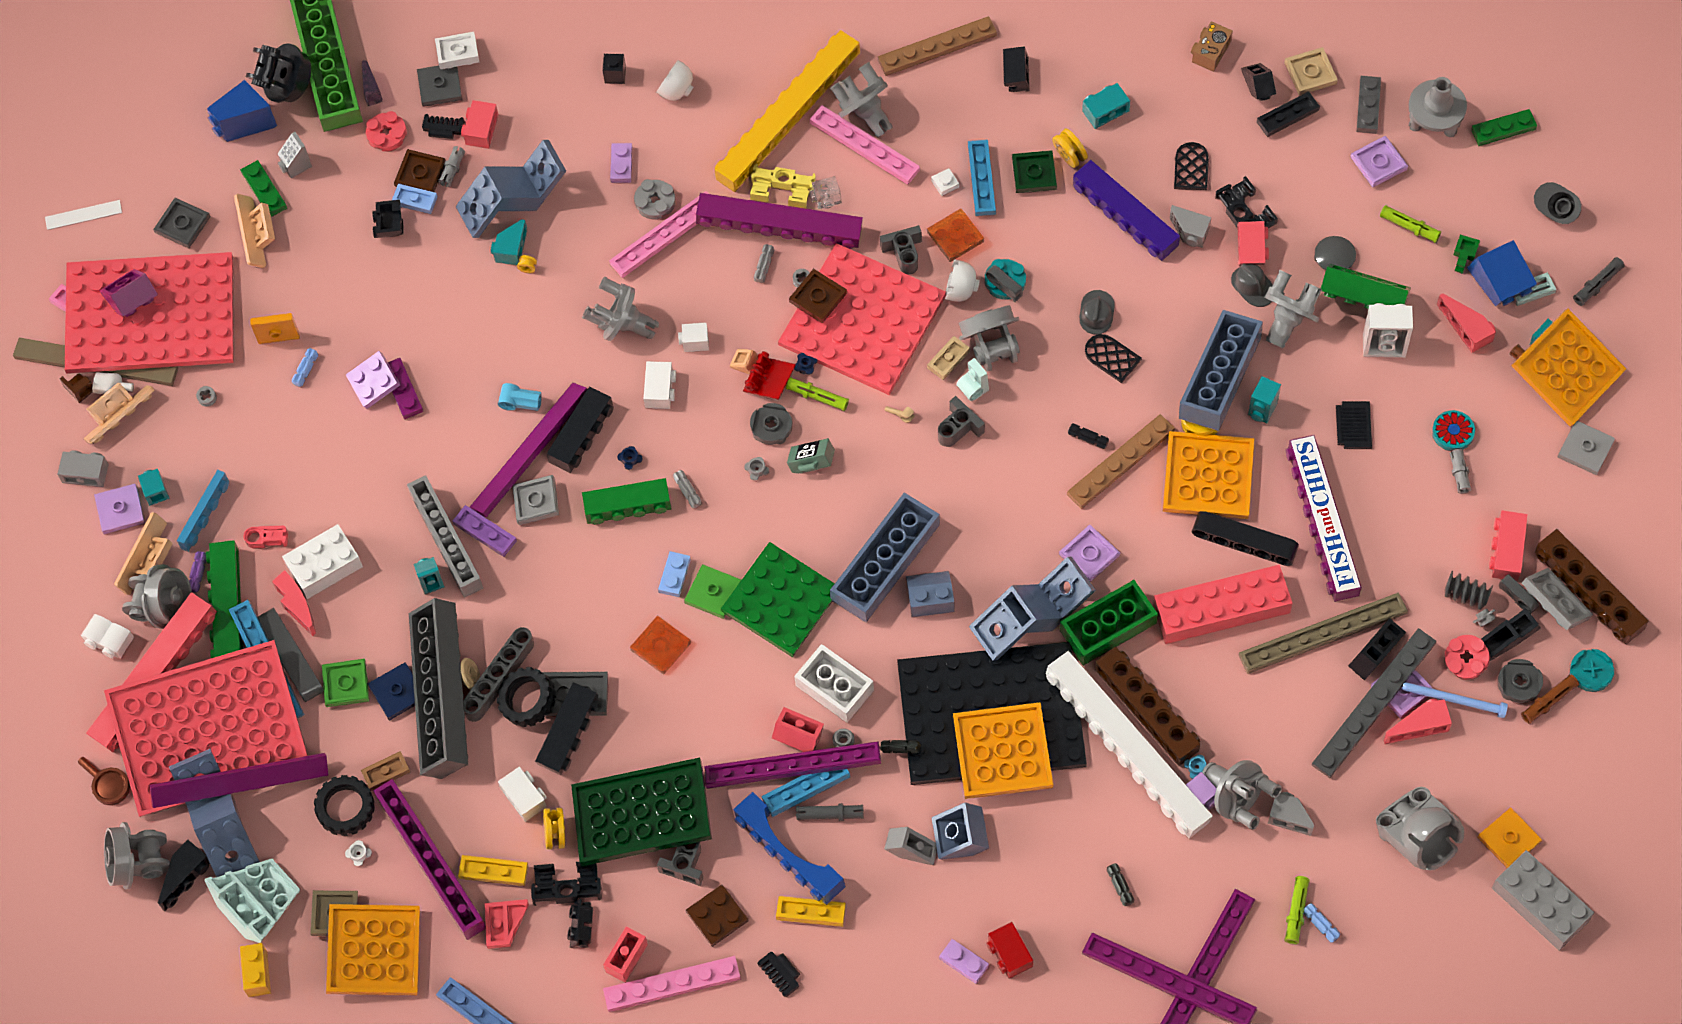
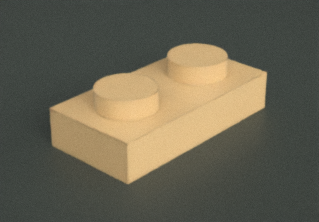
M953 336L927 364V369L944 380L970 352V347Z

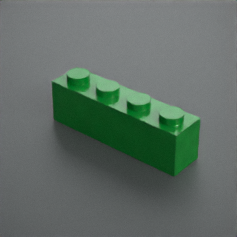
M666 478L582 492L587 524H601L608 520L620 521L626 517H643L649 513L661 514L671 510Z

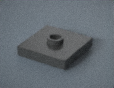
M439 66L417 69L423 107L462 100L457 67L440 69Z
M174 198L153 230L156 234L190 248L211 216L210 213Z

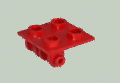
M762 351L761 354H758L756 364H753V369L750 370L748 379L745 380L743 392L779 400L796 364L769 358V353Z

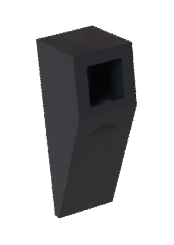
M189 840L172 855L158 900V904L164 912L168 908L173 907L178 901V897L184 891H188L192 887L194 880L199 875H203L209 868L210 862L206 854Z

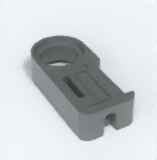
M993 265L986 272L988 280L999 290L1001 289L1013 302H1016L1023 296L1022 287L999 267Z
M1509 574L1500 581L1499 588L1505 591L1521 609L1524 610L1526 608L1531 614L1539 607L1536 599Z

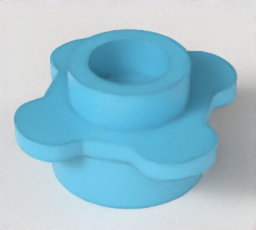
M1203 755L1194 756L1184 762V767L1189 770L1191 779L1201 773L1206 766Z

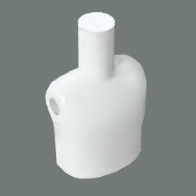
M96 372L92 390L93 393L104 395L114 385L121 383L126 391L133 392L134 384L122 382V377L117 373Z

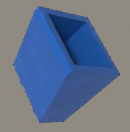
M243 80L207 108L208 120L214 126L212 127L213 132L219 138L222 136L227 142L273 129L277 126L270 105L246 80Z
M1514 240L1477 257L1467 267L1470 274L1495 306L1500 304L1506 306L1514 302V297L1518 295L1525 297L1533 292L1532 288L1537 285Z

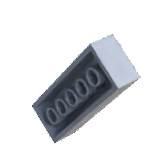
M1226 310L1222 311L1180 401L1179 419L1217 431L1220 430L1262 337L1263 321Z
M904 492L830 589L832 601L859 619L867 622L939 527L940 514Z

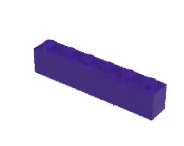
M1092 160L1088 161L1073 175L1075 190L1080 194L1083 193L1092 205L1098 206L1103 210L1107 218H1112L1117 222L1120 229L1131 234L1138 244L1145 246L1153 257L1163 261L1179 246V234Z

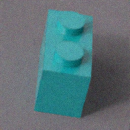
M1118 83L1106 86L1095 95L1087 96L1083 100L1082 112L1094 129L1130 111V100Z
M1263 376L1260 378L1250 399L1248 415L1253 420L1268 423L1278 404L1281 384Z

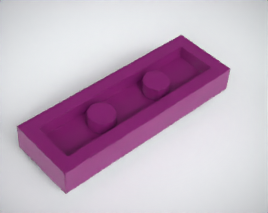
M401 358L388 362L400 383V386L393 390L392 393L404 420L424 412Z

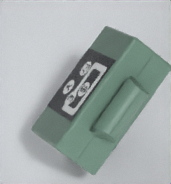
M829 438L793 446L790 449L787 464L792 473L798 474L830 467L835 449Z

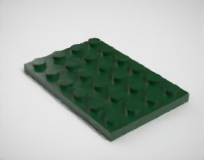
M700 757L571 784L581 866L712 839L703 766Z

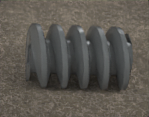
M1451 571L1445 587V597L1448 598L1453 593V600L1456 601L1461 596V603L1465 604L1469 599L1471 607L1478 603V609L1481 610L1488 602L1493 585L1486 590V583L1483 582L1478 587V580L1475 579L1470 584V577L1467 576L1462 581L1460 573L1453 578V571Z

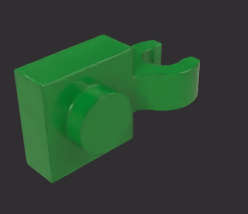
M1460 234L1453 254L1459 257L1455 268L1456 272L1463 274L1467 260L1474 261L1480 240Z

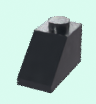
M1257 63L1241 68L1249 91L1254 98L1263 101L1270 99V96L1276 94L1272 71L1266 66Z

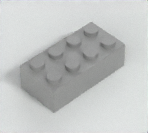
M1527 850L1495 880L1492 887L1498 895L1559 951L1591 920L1594 914L1585 903Z

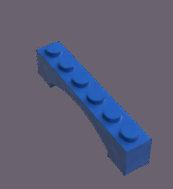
M752 792L733 809L736 816L735 822L742 829L746 827L750 831L749 835L756 843L761 842L765 846V851L772 858L776 856L785 871L793 872L796 875L794 877L802 887L806 885L811 890L810 894L818 902L822 900L827 905L846 887L844 878L829 864L823 867L809 863L794 855L777 839L768 824L767 817L770 816L768 806L755 793Z

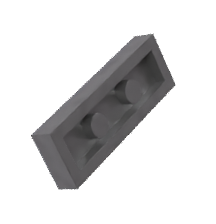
M1360 77L1356 132L1377 134L1381 77Z

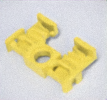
M755 164L751 175L753 185L750 192V200L768 203L769 192L767 191L768 188H771L772 183V188L793 192L792 196L788 198V206L806 209L809 196L808 189H810V194L813 193L816 175L815 173H813V176L795 174V170L775 167V170L758 168V164ZM781 176H787L789 180L781 182L778 180V178Z

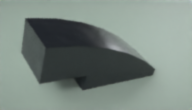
M1525 608L1509 621L1505 620L1481 638V640L1489 650L1491 661L1530 637L1541 627Z

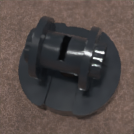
M290 43L283 44L278 48L262 45L261 49L253 48V52L259 54L254 74L246 73L245 76L252 79L251 84L262 87L267 98L273 102H293L299 99L305 92L311 77L309 57L304 52H301L296 45Z

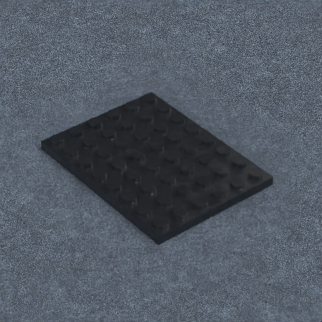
M1069 642L1010 648L998 660L994 661L985 650L897 659L905 737L908 742L909 740H918L921 743L919 753H911V751L907 753L911 785L962 780L953 713L1039 702L1041 703L1051 771L1087 767L1081 718L1077 715L1075 707L1070 701L1067 702L1063 699L1061 691L1056 685L1050 684L1045 674L1048 665L1064 653L1069 651L1072 654Z

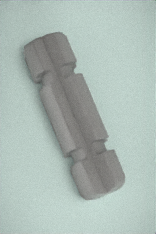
M765 244L763 246L757 270L754 274V281L765 282L772 260L771 257L774 253L772 245Z
M679 470L673 474L674 480L679 485L685 498L689 501L692 508L700 506L702 504L701 499L696 494L689 479L686 478L684 471Z

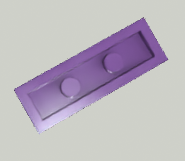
M466 505L452 521L455 526L503 557L517 542L516 537Z

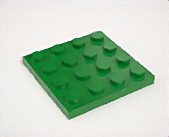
M769 542L721 607V611L793 657L833 602L830 597V589L835 583Z

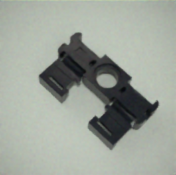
M1246 176L1243 177V181L1234 186L1228 184L1216 191L1215 199L1220 198L1226 206V214L1236 227L1239 222L1264 221V227L1268 228L1277 224L1278 218L1268 205L1262 211L1263 214L1254 215L1253 217V213L1244 203V198L1254 196L1256 189ZM1242 210L1245 212V216L1236 217L1234 212Z
M580 861L576 862L577 873H580V878L562 881L553 880V875H555L554 864L534 865L535 883L531 885L533 905L536 906V902L555 900L556 904L575 903L578 898L598 897V900H601L602 886L597 875V863L581 866ZM564 888L573 890L570 895L565 896L561 894Z

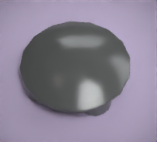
M1330 236L1318 243L1315 248L1314 259L1325 270L1330 264L1349 269L1355 262L1356 251L1349 240L1340 236Z

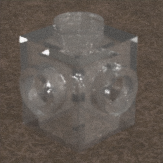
M835 176L812 182V190L809 191L812 203L816 202L818 209H828L842 203L841 192Z

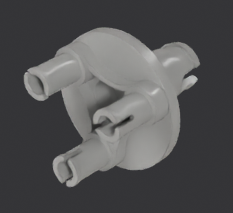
M870 62L859 68V71L868 82L867 88L859 91L851 77L848 76L846 79L830 87V89L840 102L839 106L842 111L838 114L841 118L854 111L857 117L866 121L870 129L875 133L874 135L879 137L884 134V131L886 132L892 128V124H890L887 116L881 109V100L877 95L887 88L888 85L881 76L878 77Z
M1439 77L1435 80L1421 83L1413 90L1409 99L1410 130L1419 131L1423 127L1430 131H1444L1446 136L1454 137L1466 114L1467 101L1465 95L1446 77Z
M1279 270L1272 287H1269L1264 297L1277 304L1274 310L1275 320L1269 330L1266 341L1284 348L1293 329L1301 324L1304 317L1318 323L1320 318L1313 315V312L1315 310L1314 305L1322 289L1305 283L1299 299L1293 300L1283 293L1292 275Z
M604 277L599 285V289L615 295L616 299L610 310L597 303L593 309L587 306L582 318L597 324L598 328L604 330L603 338L608 341L613 340L619 330H631L641 336L652 339L655 332L645 328V325L654 329L655 327L658 328L659 322L640 313L637 307L632 304L635 289Z
M1251 760L1240 761L1229 770L1211 762L1202 771L1207 779L1217 788L1214 798L1216 811L1221 816L1235 822H1240L1251 830L1258 826L1260 819L1248 812V810L1256 802L1261 790L1273 798L1278 797L1282 791L1281 785L1271 781L1263 773L1261 767Z

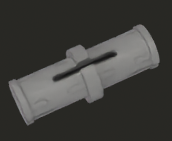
M454 146L448 161L444 163L445 169L438 181L442 186L446 182V187H450L455 174L460 170L459 165L465 155V150L461 147L457 151L458 146Z
M1456 449L1450 452L1453 465L1452 475L1456 479L1458 493L1464 494L1471 491L1468 478L1469 468L1465 463L1464 451Z

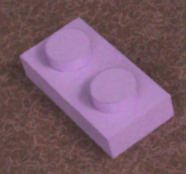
M612 143L611 183H631L632 143Z
M951 939L939 956L941 961L975 984H977L989 967V963L953 939Z

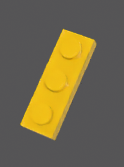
M462 855L458 877L465 880L525 886L529 865L528 862Z
M779 896L776 920L843 927L846 903L830 901L826 905L822 900L818 902L815 899Z

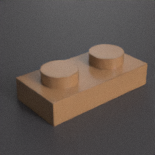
M401 751L362 769L361 772L370 791H373L391 779L396 780L410 773V770Z

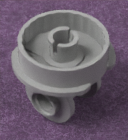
M1010 305L981 312L974 317L959 322L962 336L959 339L965 340L974 337L976 347L973 349L976 360L981 366L983 365L987 372L992 370L991 363L998 361V357L1001 359L1009 357L1010 361L1015 363L1018 361L1017 353H1020L1019 345L1015 335H1010L1007 325L1019 321V317H1014ZM990 329L1000 330L1001 338L984 343L981 335L982 332Z
M164 564L155 565L148 570L147 575L141 574L129 578L128 585L134 589L132 601L123 604L122 611L133 620L149 621L154 627L164 629L192 592L189 580L178 568H171Z
M122 822L120 827L107 828L104 839V862L109 885H123L124 889H130L133 883V876L153 879L166 873L170 861L161 858L160 847L167 842L166 834L156 830H144L131 835L127 822ZM130 849L138 850L139 861H134V855L130 852Z

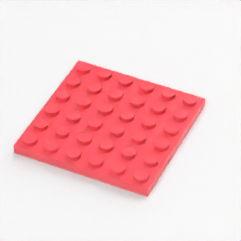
M836 243L819 272L847 289L846 296L824 323L819 322L797 308L781 335L778 345L797 354L805 353L806 356L816 358L817 363L890 395L944 301L946 291Z

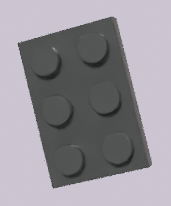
M542 672L553 682L555 686L553 689L556 691V697H554L555 705L551 707V713L546 716H557L573 682L599 695V706L595 712H591L590 716L607 715L608 672Z

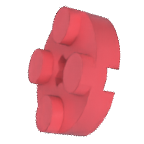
M393 111L378 114L366 123V137L369 144L373 148L376 147L382 151H392L399 148L407 135L403 119ZM384 129H390L388 135H385V133L381 132Z
M1462 635L1449 642L1445 651V662L1455 676L1469 680L1477 678L1487 669L1490 662V653L1481 639L1473 635ZM1465 652L1473 655V659H1469L1468 663H1465V660L1461 658L1462 655H1465Z

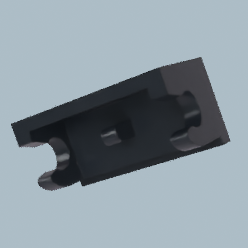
M1025 46L1003 49L1004 86L1009 87V92L1030 91L1029 56Z

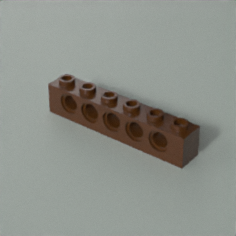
M1558 529L1538 543L1535 553L1539 561L1546 563L1551 568V571L1566 584L1567 588L1582 600L1587 609H1591L1597 615L1598 620L1612 630L1613 635L1618 640L1628 644L1645 630L1649 620ZM1555 555H1561L1564 559H1558ZM1570 570H1576L1579 574L1574 575ZM1585 585H1590L1595 590H1588ZM1600 601H1607L1610 605L1605 606ZM1616 616L1623 617L1625 621H1619Z
M1115 647L1095 662V671L1178 767L1199 752L1200 739L1193 731L1190 732L1186 728L1183 718L1179 715L1176 716L1172 712L1169 702L1159 697L1155 686L1152 683L1148 684L1142 671L1138 667L1134 668L1128 655L1124 651L1120 652ZM1118 670H1123L1126 672V674L1120 676L1117 675L1115 672ZM1132 686H1137L1140 688V690L1138 692H1133L1129 688ZM1151 702L1154 704V707L1147 708L1143 704ZM1164 718L1168 720V723L1160 724L1157 720ZM1177 734L1183 739L1176 741L1171 736Z

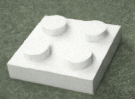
M474 32L435 38L440 69L471 65L479 62Z

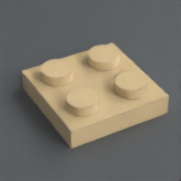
M1323 47L1285 58L1284 63L1298 95L1337 84V77Z

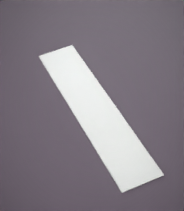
M120 200L46 216L47 230L122 213Z

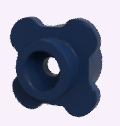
M805 353L798 354V361L794 370L802 374H812L817 359L806 356Z
M634 446L623 449L617 456L618 460L623 462L627 470H631L635 464L641 463L643 460L642 455L638 454Z

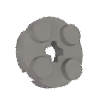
M644 180L634 195L635 206L639 213L648 219H660L662 215L666 213L668 215L674 209L676 202L673 187L661 180ZM653 196H657L660 200H656L655 203H652V200L650 198Z

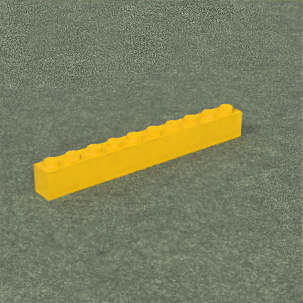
M842 30L833 35L825 48L817 52L815 59L811 63H807L803 72L792 80L788 89L783 90L778 100L774 104H770L765 114L754 122L750 131L745 132L740 142L736 146L731 147L727 156L716 164L714 169L716 180L733 192H736L752 174L754 165L758 164L759 166L860 54V42Z

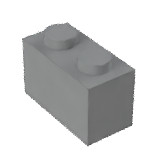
M72 450L62 453L57 475L62 483L104 487L109 464L100 453L83 454Z

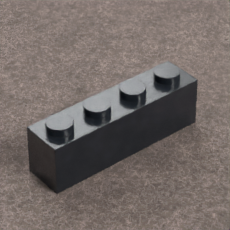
M589 386L548 450L547 457L549 463L569 473L572 472L574 467L577 468L579 466L584 451L590 449L595 434L600 433L605 418L610 417L613 412L614 406L610 396Z
M572 683L535 760L538 765L562 775L563 771L568 770L572 761L569 758L573 751H577L581 743L579 737L582 731L586 732L591 720L588 718L591 712H595L599 706V695L596 692L577 683Z

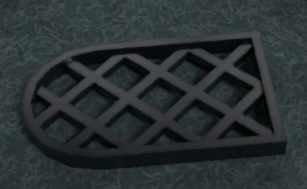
M1188 142L1177 149L1174 189L1207 190L1209 159L1207 150L1201 144ZM1185 147L1190 149L1187 153H1184L1181 150ZM1198 147L1203 150L1200 154L1195 151ZM1191 152L1197 156L1193 160L1188 157ZM1184 158L1189 161L1185 166L1180 162ZM1198 159L1203 162L1199 167L1194 163ZM1177 164L1181 167L1179 171H1177ZM1191 164L1196 168L1193 172L1187 169ZM1205 165H1206V173L1201 169V168L1204 167ZM1184 170L1189 174L1185 178L1180 175ZM1197 171L1203 174L1199 179L1194 176ZM1178 177L1179 179H1181V181L1176 184V180ZM1190 177L1195 180L1191 185L1186 181ZM1204 178H1205V185L1201 182V180L1204 179Z
M1106 334L1092 336L1085 345L1087 359L1120 383L1125 380L1142 360V357ZM1103 338L1104 343L1096 344L1095 339ZM1107 345H1115V351H1107ZM1117 345L1124 350H1118ZM1104 346L1105 352L1097 353V347ZM1094 347L1095 353L1088 354L1087 348ZM1118 353H1126L1127 359L1119 360ZM1129 353L1135 358H1129ZM1116 354L1117 360L1109 361L1108 355ZM1106 355V361L1099 362L1098 356ZM1130 361H1136L1131 367ZM1128 362V368L1121 369L1120 363ZM1117 363L1118 369L1110 370L1109 364ZM1127 371L1126 374L1122 377L1121 372ZM1119 372V377L1113 373Z

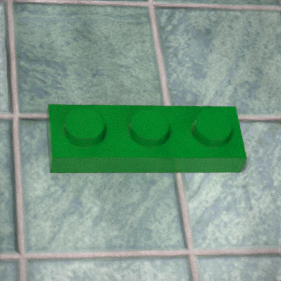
M1530 109L1472 125L1471 130L1478 146H1482L1536 130L1537 124Z
M258 160L240 169L260 204H268L271 217L287 209L284 200Z

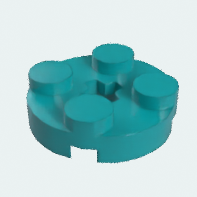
M995 259L987 268L986 272L993 265L999 267L1024 290L1026 274L1022 264L1010 259ZM985 272V286L990 291V294L998 299H1011L988 280Z

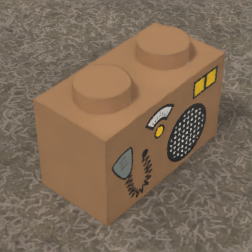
M1211 21L1207 28H1203L1199 43L1195 42L1191 49V54H1193L1192 63L1214 72L1232 42L1233 30Z

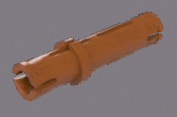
M1569 674L1543 697L1536 698L1534 704L1521 713L1523 720L1531 724L1540 715L1548 713L1550 707L1575 687L1579 686L1578 680Z

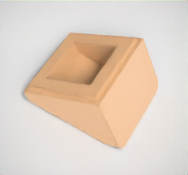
M737 349L730 368L750 374L753 364H756L758 354L754 350Z

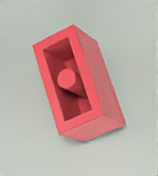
M472 101L471 108H467L466 125H463L461 130V136L464 137L466 145L482 148L490 147L499 115L496 104Z
M1264 221L1239 222L1237 224L1239 266L1242 264L1264 265L1265 260H1269V248L1265 247V239H1268V227H1264Z
M783 707L775 723L772 739L803 752L814 751L820 740L824 723Z
M626 926L603 964L606 973L626 983L648 945L646 936Z

